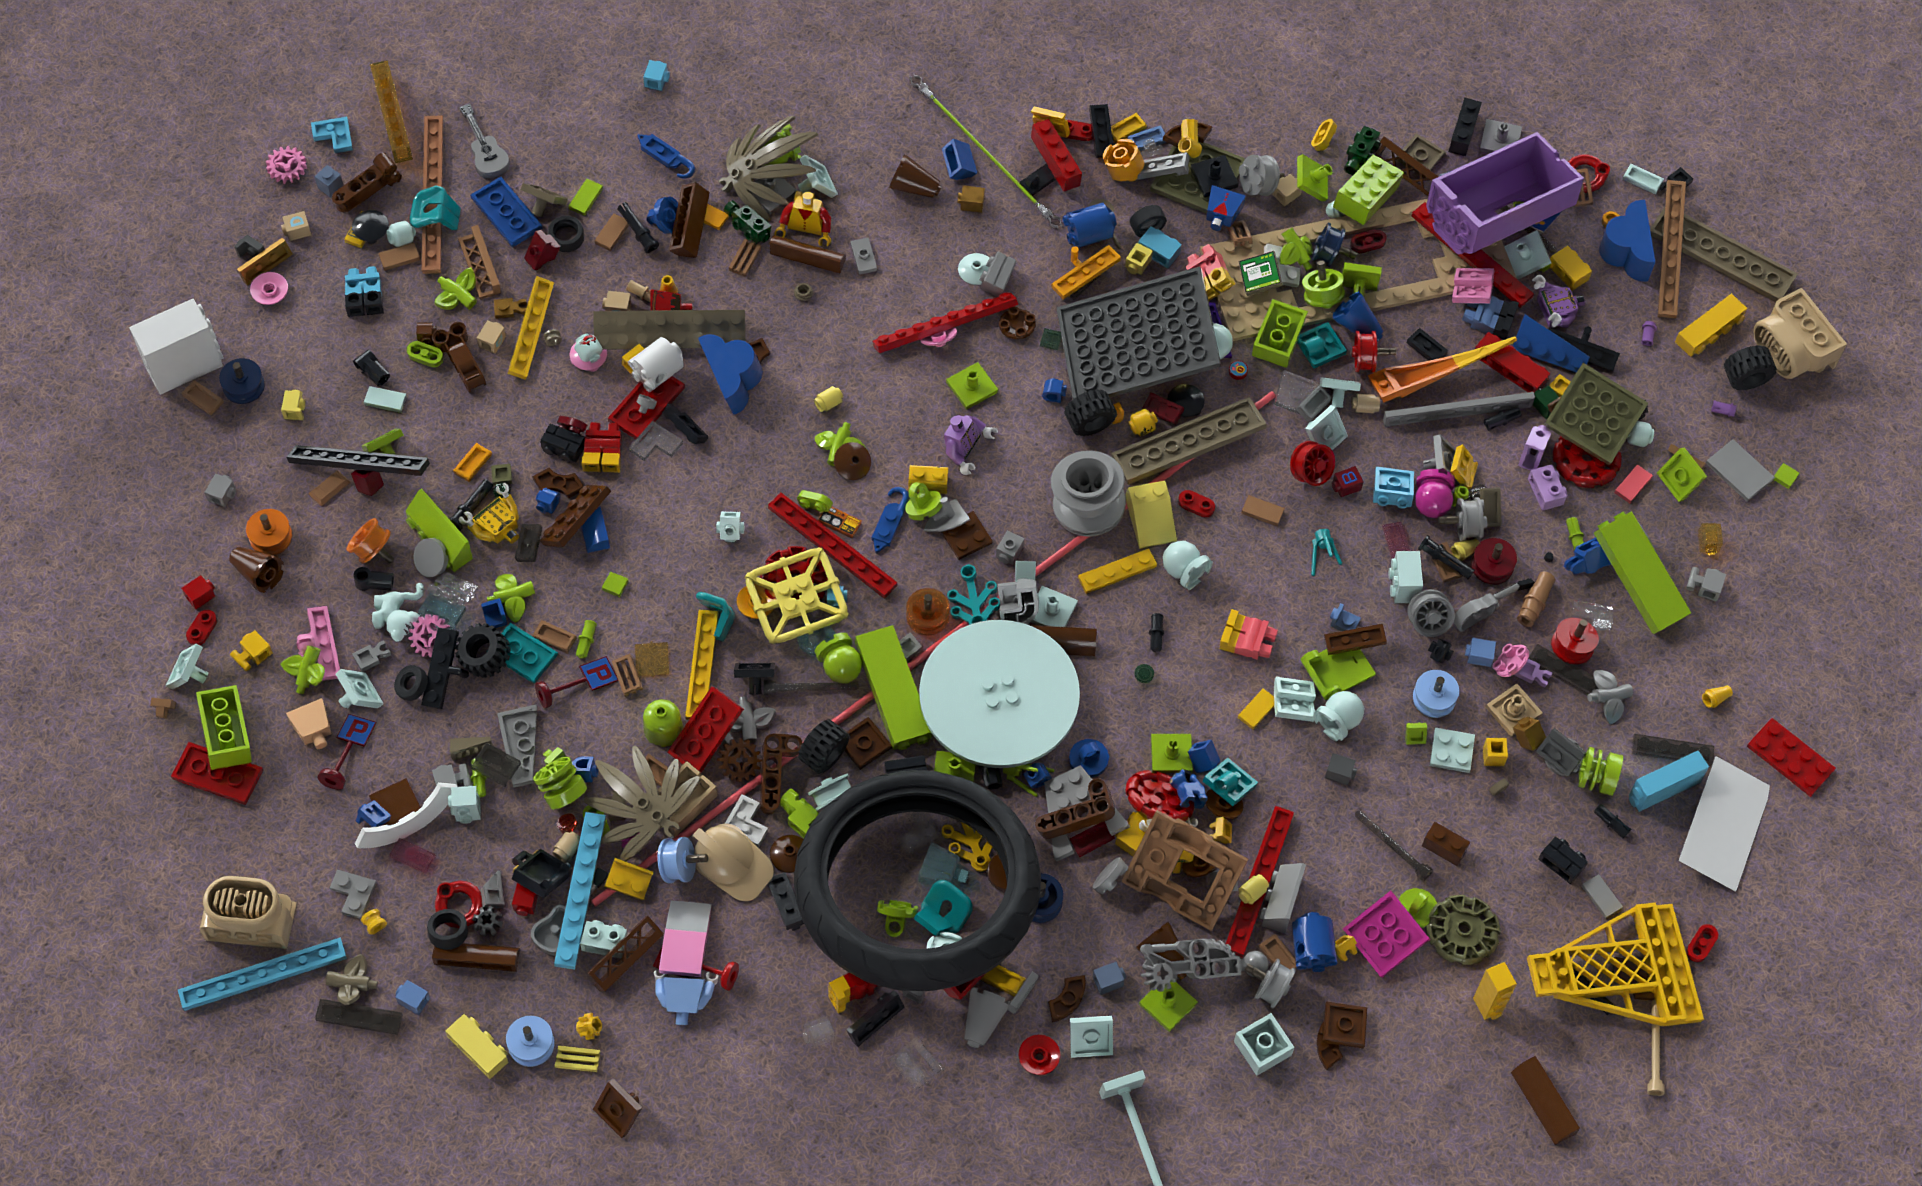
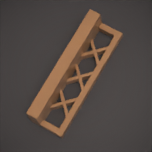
M475 225L471 227V235L458 238L468 268L471 267L473 269L472 266H474V273L478 269L486 271L483 279L475 276V287L481 300L501 294V289L479 226ZM474 239L475 245L472 249L465 247L464 242ZM473 254L481 257L478 264L470 261ZM483 284L491 286L492 291L482 293L481 287Z

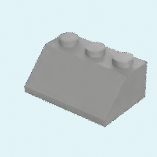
M1306 864L1280 865L1278 872L1274 871L1271 883H1274L1273 890L1268 889L1265 899L1269 903L1267 908L1263 907L1260 919L1263 920L1262 927L1286 933Z

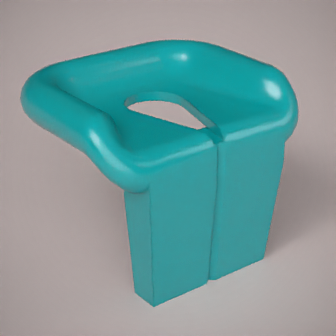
M433 186L421 190L414 197L410 224L414 228H421L430 224L441 223L451 230H457L461 208L447 194L443 187ZM437 204L436 208L427 213L424 212L427 205Z
M698 592L696 598L702 605L722 612L714 637L718 641L724 642L735 619L732 608L728 606L724 598L705 592Z
M939 880L932 885L921 904V911L915 915L914 920L935 936H939L942 932L955 934L961 931L972 914L973 904L971 899L951 882ZM944 900H949L952 903V910L942 917L939 914Z

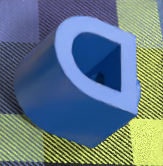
M1056 378L1046 380L1042 394L1043 399L1061 403L1062 396L1066 397L1067 385H1063V380Z
M547 488L540 490L536 496L538 503L536 509L542 513L548 512L553 514L560 502V493Z
M582 756L572 762V765L577 769L574 775H581L584 782H593V778L598 777L599 770L595 765L594 757Z
M1043 763L1030 765L1037 768L1038 772L1027 770L1023 774L1032 788H1039L1045 785L1044 782L1052 779Z

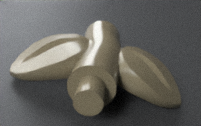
M363 954L352 958L344 966L343 974L328 971L326 976L327 986L340 988L337 993V999L344 1005L357 1001L360 997V991H368L369 988L377 989L378 981L371 980L370 977L365 976L367 962Z

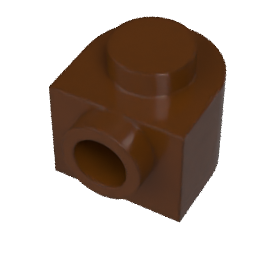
M417 322V341L428 345L433 344L432 334L437 330V326H433V322Z

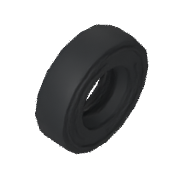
M415 665L404 667L398 673L394 682L396 694L407 701L418 699L424 693L428 683L426 672ZM412 676H415L413 687L407 690V682Z

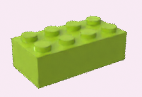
M1372 155L1338 191L1333 208L1365 225L1399 188L1404 172L1381 158Z
M237 685L196 692L211 770L251 763L250 745Z

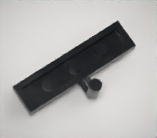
M1587 326L1584 328L1581 339L1548 327V330L1590 357L1589 363L1611 371L1614 370L1620 353L1588 342L1592 332L1591 327Z
M439 627L437 629L427 675L428 683L421 703L422 706L443 709L450 674L458 675L462 678L469 677L468 671L452 666L459 635L457 630Z

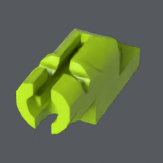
M791 788L781 797L779 805L789 815L788 825L804 838L819 813L806 799L801 798L799 800V794Z

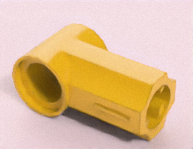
M1195 119L1182 120V139L1179 141L1178 149L1180 152H1187L1190 157L1196 158L1202 152V145L1198 143V121Z

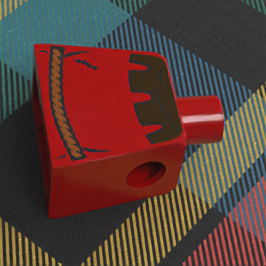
M650 289L651 311L692 310V303H681V294Z

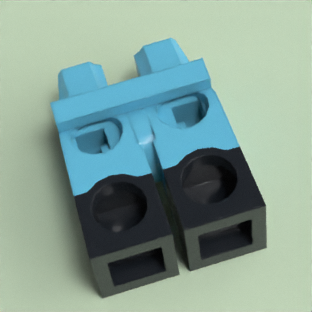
M375 266L366 268L365 274H360L359 269L352 268L348 270V275H345V309L348 317L365 316V309L367 315L384 314L381 279Z

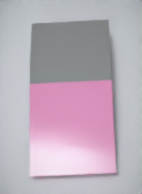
M671 900L659 973L701 977L712 904Z

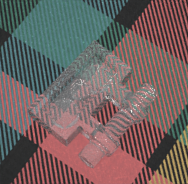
M444 571L435 580L434 585L430 584L427 591L433 593V596L437 598L442 597L448 600L452 605L457 604L463 607L465 602H469L477 594L479 587Z

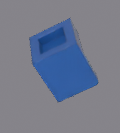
M500 598L481 604L486 624L492 625L495 628L508 625Z
M1212 739L1194 743L1188 751L1196 773L1213 770L1220 762Z

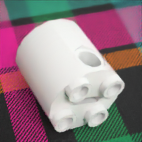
M663 337L657 339L628 361V364L633 369L631 373L633 378L637 382L641 381L648 392L654 390L684 367L682 351L679 346L674 342L670 343Z

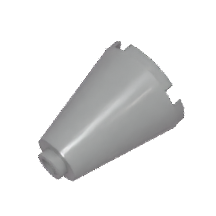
M972 988L969 997L964 1039L968 1041L967 1045L978 1049L979 1046L985 1045L1009 1008L1010 1001L1005 1002L1004 997L984 990L982 994L977 992L978 988Z

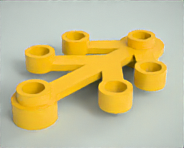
M961 822L966 834L963 835L954 831L951 825H944L942 827V836L944 838H951L971 847L973 852L961 849L959 843L953 842L949 845V854L970 861L972 868L976 871H986L991 861L989 854L993 848L989 842H986L981 851L979 842L982 835L977 831L974 833L971 827ZM946 829L951 830V833L946 834L944 831ZM957 847L958 851L954 852L951 848ZM981 858L984 862L978 863L977 860Z

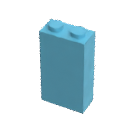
M1699 751L1693 752L1637 779L1629 794V801L1639 812L1701 783L1709 766Z

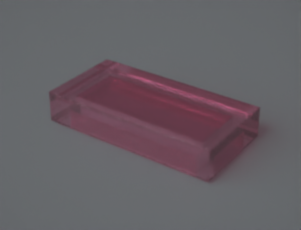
M1402 522L1382 525L1391 559L1395 558L1396 551H1410Z

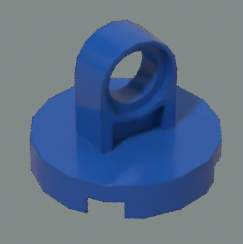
M673 197L658 199L654 209L649 210L646 221L651 225L653 223L656 224L664 234H672L678 207L677 200Z
M1080 740L1070 750V767L1074 769L1081 765L1091 778L1102 774L1108 766V750L1097 740Z

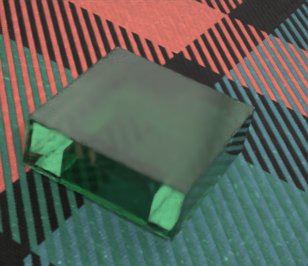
M1044 328L1040 346L1058 350L1062 339L1061 332Z

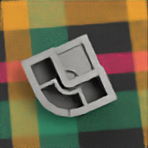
M1024 578L1018 579L1017 582L998 584L1001 620L1015 621L1028 625L1036 617L1039 610L1036 582L1032 579Z

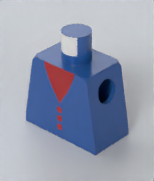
M1212 185L1206 219L1212 222L1210 227L1215 231H1220L1222 225L1231 227L1244 207L1246 195Z

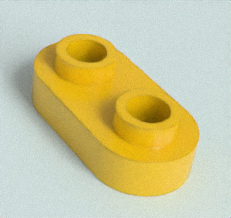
M1332 119L1325 120L1319 126L1311 142L1316 151H1323L1328 148L1337 129V125Z

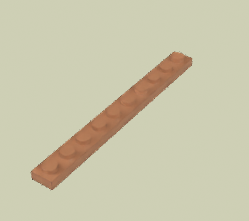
M424 116L423 190L433 186L443 187V116ZM437 204L427 205L424 212L427 213L436 208ZM435 223L422 227L421 270L422 274L441 273L442 224Z

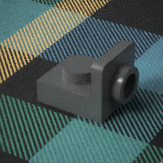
M248 234L235 245L236 253L240 258L246 252L255 257L265 250L261 243Z

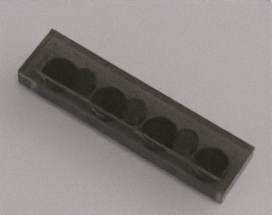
M1539 644L1536 645L1528 658L1540 664L1539 669L1552 672L1551 676L1586 696L1592 693L1593 690L1598 689L1593 675L1573 664L1564 662L1553 652Z
M1634 734L1632 754L1677 761L1693 752L1699 751L1708 766L1713 765V745Z
M320 999L315 1020L398 1035L403 1014L402 1012L355 1004L344 1005L337 1001Z

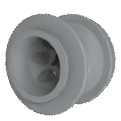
M1090 450L1068 455L1056 465L1051 476V488L1054 494L1053 510L1058 521L1066 530L1079 536H1098L1109 532L1120 522L1126 507V496L1123 490L1125 484L1124 472L1119 463L1105 453Z

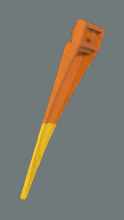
M1511 337L1481 348L1435 360L1384 368L1368 375V378L1382 402L1385 403L1398 396L1403 398L1516 342L1517 338Z

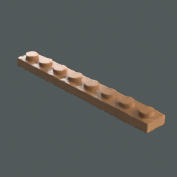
M1667 180L1657 317H1677L1686 182Z

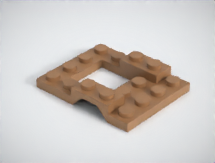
M1157 810L1121 882L1139 892L1152 894L1162 899L1177 913L1212 931L1248 859L1214 841V837L1179 818L1175 820ZM1183 850L1219 868L1204 901L1187 893V889L1169 880Z

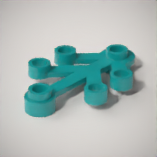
M965 565L961 568L960 573L962 579L967 582L970 599L962 596L955 589L948 591L947 597L950 602H958L971 609L973 616L962 611L959 606L951 608V616L953 619H962L969 623V625L988 621L987 619L993 611L1000 609L999 598H991L988 602L989 605L982 613H980V607L990 594H995L998 591L995 581H988L985 589L977 597L974 581L977 577L976 569L973 565ZM952 594H956V597L951 598L950 596Z

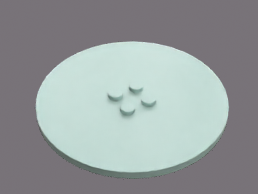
M988 620L970 624L955 631L935 648L924 666L920 680L919 695L921 711L929 730L949 752L976 765L992 768H1009L1028 764L1042 758L1064 740L1077 716L1080 689L1078 676L1072 661L1054 639L1041 630L1024 623L1009 620Z

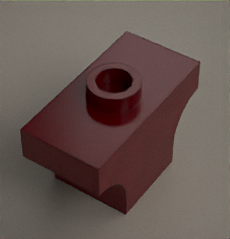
M542 230L535 231L524 259L534 271L538 270L545 263L555 260L560 245L550 234L545 235Z

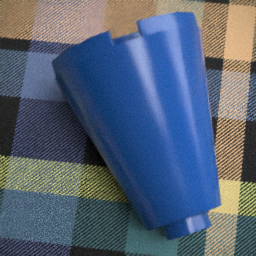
M1355 292L1349 296L1351 300L1346 303L1343 301L1332 315L1333 319L1354 334L1356 331H1360V334H1371L1372 331H1376L1378 342L1383 337V329L1360 292Z

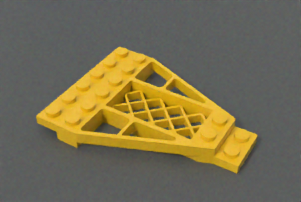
M1656 902L1636 904L1630 910L1561 948H1557L1550 953L1529 955L1527 957L1536 997L1553 995L1554 998L1659 1026L1698 1023L1704 1020L1673 904L1656 905ZM1632 916L1639 940L1616 942L1611 926ZM1605 930L1608 943L1576 946ZM1637 949L1643 954L1644 958L1642 961L1632 955L1634 950ZM1614 952H1618L1626 957L1622 963L1612 957ZM1595 954H1599L1606 959L1603 965L1592 959ZM1575 956H1579L1586 961L1583 968L1572 961ZM1627 960L1638 966L1635 972L1624 965ZM1608 961L1618 968L1615 974L1605 968ZM1588 964L1599 970L1595 976L1585 970ZM1573 968L1579 972L1576 978L1574 975ZM1640 968L1648 973L1649 978L1647 981L1636 974ZM1620 970L1631 977L1627 983L1617 976ZM1601 972L1611 979L1608 985L1597 978ZM1581 974L1591 980L1588 987L1578 981ZM1632 979L1639 982L1638 984H1630ZM1613 981H1615L1616 983L1619 984V986H1610V985L1612 984ZM1595 983L1601 988H1591V986ZM1652 992L1660 1018L1634 1011L1629 994ZM1621 995L1626 1009L1587 998Z

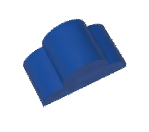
M1636 200L1628 205L1624 216L1614 217L1608 222L1599 246V253L1606 263L1612 266L1624 267L1625 272L1632 279L1641 282L1649 281L1655 265V256L1646 201Z
M712 334L699 337L698 340L733 415L740 413L748 403V390L754 388L760 382L763 375L762 366L749 343L742 340H733L725 343L722 338Z

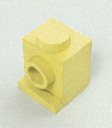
M1136 243L1126 258L1125 267L1131 274L1138 273L1142 275L1148 264L1152 261L1153 250Z
M285 390L281 408L284 419L303 420L302 410L304 411L305 399L302 398L303 393L301 391Z

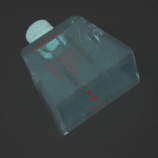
M931 842L918 875V883L932 886L939 880H947L952 884L954 880L966 883L969 871L959 868L960 857Z

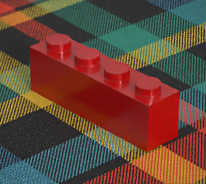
M1050 119L1033 124L1031 139L1063 192L1079 187L1082 172Z
M1488 332L1476 345L1475 349L1502 340ZM1511 345L1480 359V361L1526 392L1535 393L1539 388H1543L1550 376V372L1545 367L1539 366L1530 357L1524 356Z

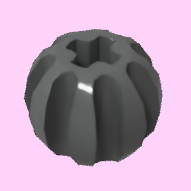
M489 906L487 911H484V907L479 908L480 914H474L472 919L477 921L473 925L474 930L477 932L482 929L480 935L487 937V932L491 931L492 936L497 934L495 928H502L503 925L502 921H498L503 917L501 912L494 913L495 907ZM485 918L488 919V920L491 919L492 923H491V924H488V923L485 924V923H484V919H485Z

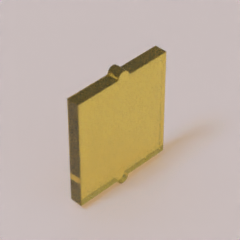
M651 641L647 644H635L636 669L639 676L654 677L655 675L669 674L668 642L653 643Z

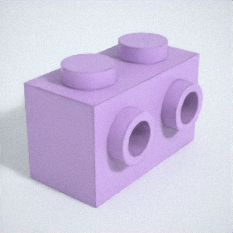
M1553 465L1531 470L1528 481L1541 510L1544 511L1564 505L1567 491L1564 486L1562 487L1559 473L1557 470H1554Z

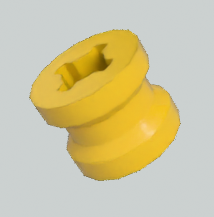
M378 909L368 911L361 918L362 924L367 926V931L370 935L376 934L387 925L386 920L380 917L381 913Z

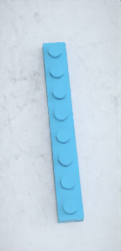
M585 812L554 967L574 970L576 968L606 815Z
M340 937L178 989L183 1010L186 1011L345 960L347 957Z

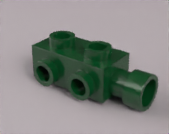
M1363 126L1361 132L1357 131L1354 137V144H1350L1346 152L1348 155V161L1344 166L1346 173L1353 176L1360 169V166H1363L1374 155L1372 153L1373 150L1377 151L1381 144V140H1379L1381 132Z
M733 200L725 205L724 212L732 217V226L735 230H741L748 241L752 240L757 244L761 241L765 243L769 240L772 225L757 214L755 210L748 205L740 208Z

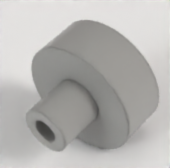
M639 394L636 401L641 405L639 412L646 414L648 408L654 409L657 403L656 400Z

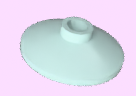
M980 253L965 256L958 266L960 277L969 284L981 285L982 281L979 279L983 271H987L989 268L986 266L989 257Z

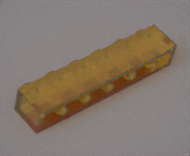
M388 60L372 63L370 67L394 162L396 164L413 160Z

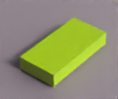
M586 179L569 204V209L585 216L603 190V185Z

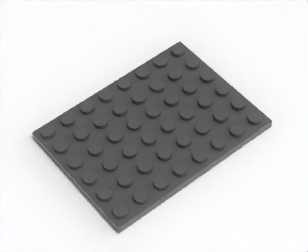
M1200 266L1056 307L1073 399L1085 392L1097 389L1106 391L1109 397H1114L1221 367L1206 287Z

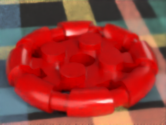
M1562 436L1558 438L1559 442L1554 445L1553 462H1556V470L1566 481L1570 480L1576 486L1583 488H1594L1597 485L1604 486L1616 477V472L1620 471L1622 463L1621 452H1618L1612 463L1607 465ZM1582 455H1589L1591 456L1592 460L1585 461L1583 460ZM1574 471H1577L1578 473H1581V475L1577 476L1573 473Z
M789 546L782 551L779 549L767 558L765 565L779 561L781 557H789L807 551V548ZM813 557L808 558L807 562L799 561L788 565L791 575L805 573ZM820 560L816 566V569H819V571L813 572L811 576L813 585L814 583L821 584L828 581ZM783 567L777 569V571L760 575L761 579L771 583L787 580ZM765 589V590H764L765 594H766L770 599H775V597H773V596L769 593V591H768L769 589ZM825 591L817 593L819 600L824 597ZM795 593L791 598L798 600L802 594Z
M1150 770L1139 771L1133 774L1126 783L1125 792L1129 803L1138 813L1146 815L1147 819H1152L1158 810L1175 820L1179 818L1186 822L1193 815L1195 809L1194 802L1189 800V807H1180L1181 801L1179 800L1177 789L1170 785V778L1172 776L1159 771L1151 773Z

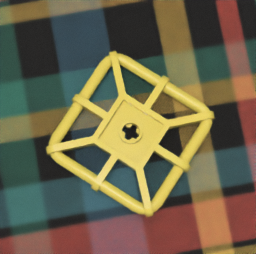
M820 547L809 549L787 558L781 557L779 561L756 568L745 575L746 586L754 605V613L758 615L764 634L771 644L782 643L807 633L811 635L813 631L846 619L849 614L839 587L840 581L838 577H835L828 556ZM813 557L805 573L795 577L791 576L788 565ZM821 560L828 581L814 586L811 576ZM783 567L787 580L774 584L757 576ZM754 584L773 591L776 600L761 604ZM832 588L839 609L820 602L817 593ZM795 593H798V594L800 593V594H802V595L799 596L800 599H798V600H796L795 598H791V597H792ZM780 607L783 616L772 633L765 612ZM820 609L834 616L810 624L806 614ZM802 616L805 624L804 627L781 634L788 620Z

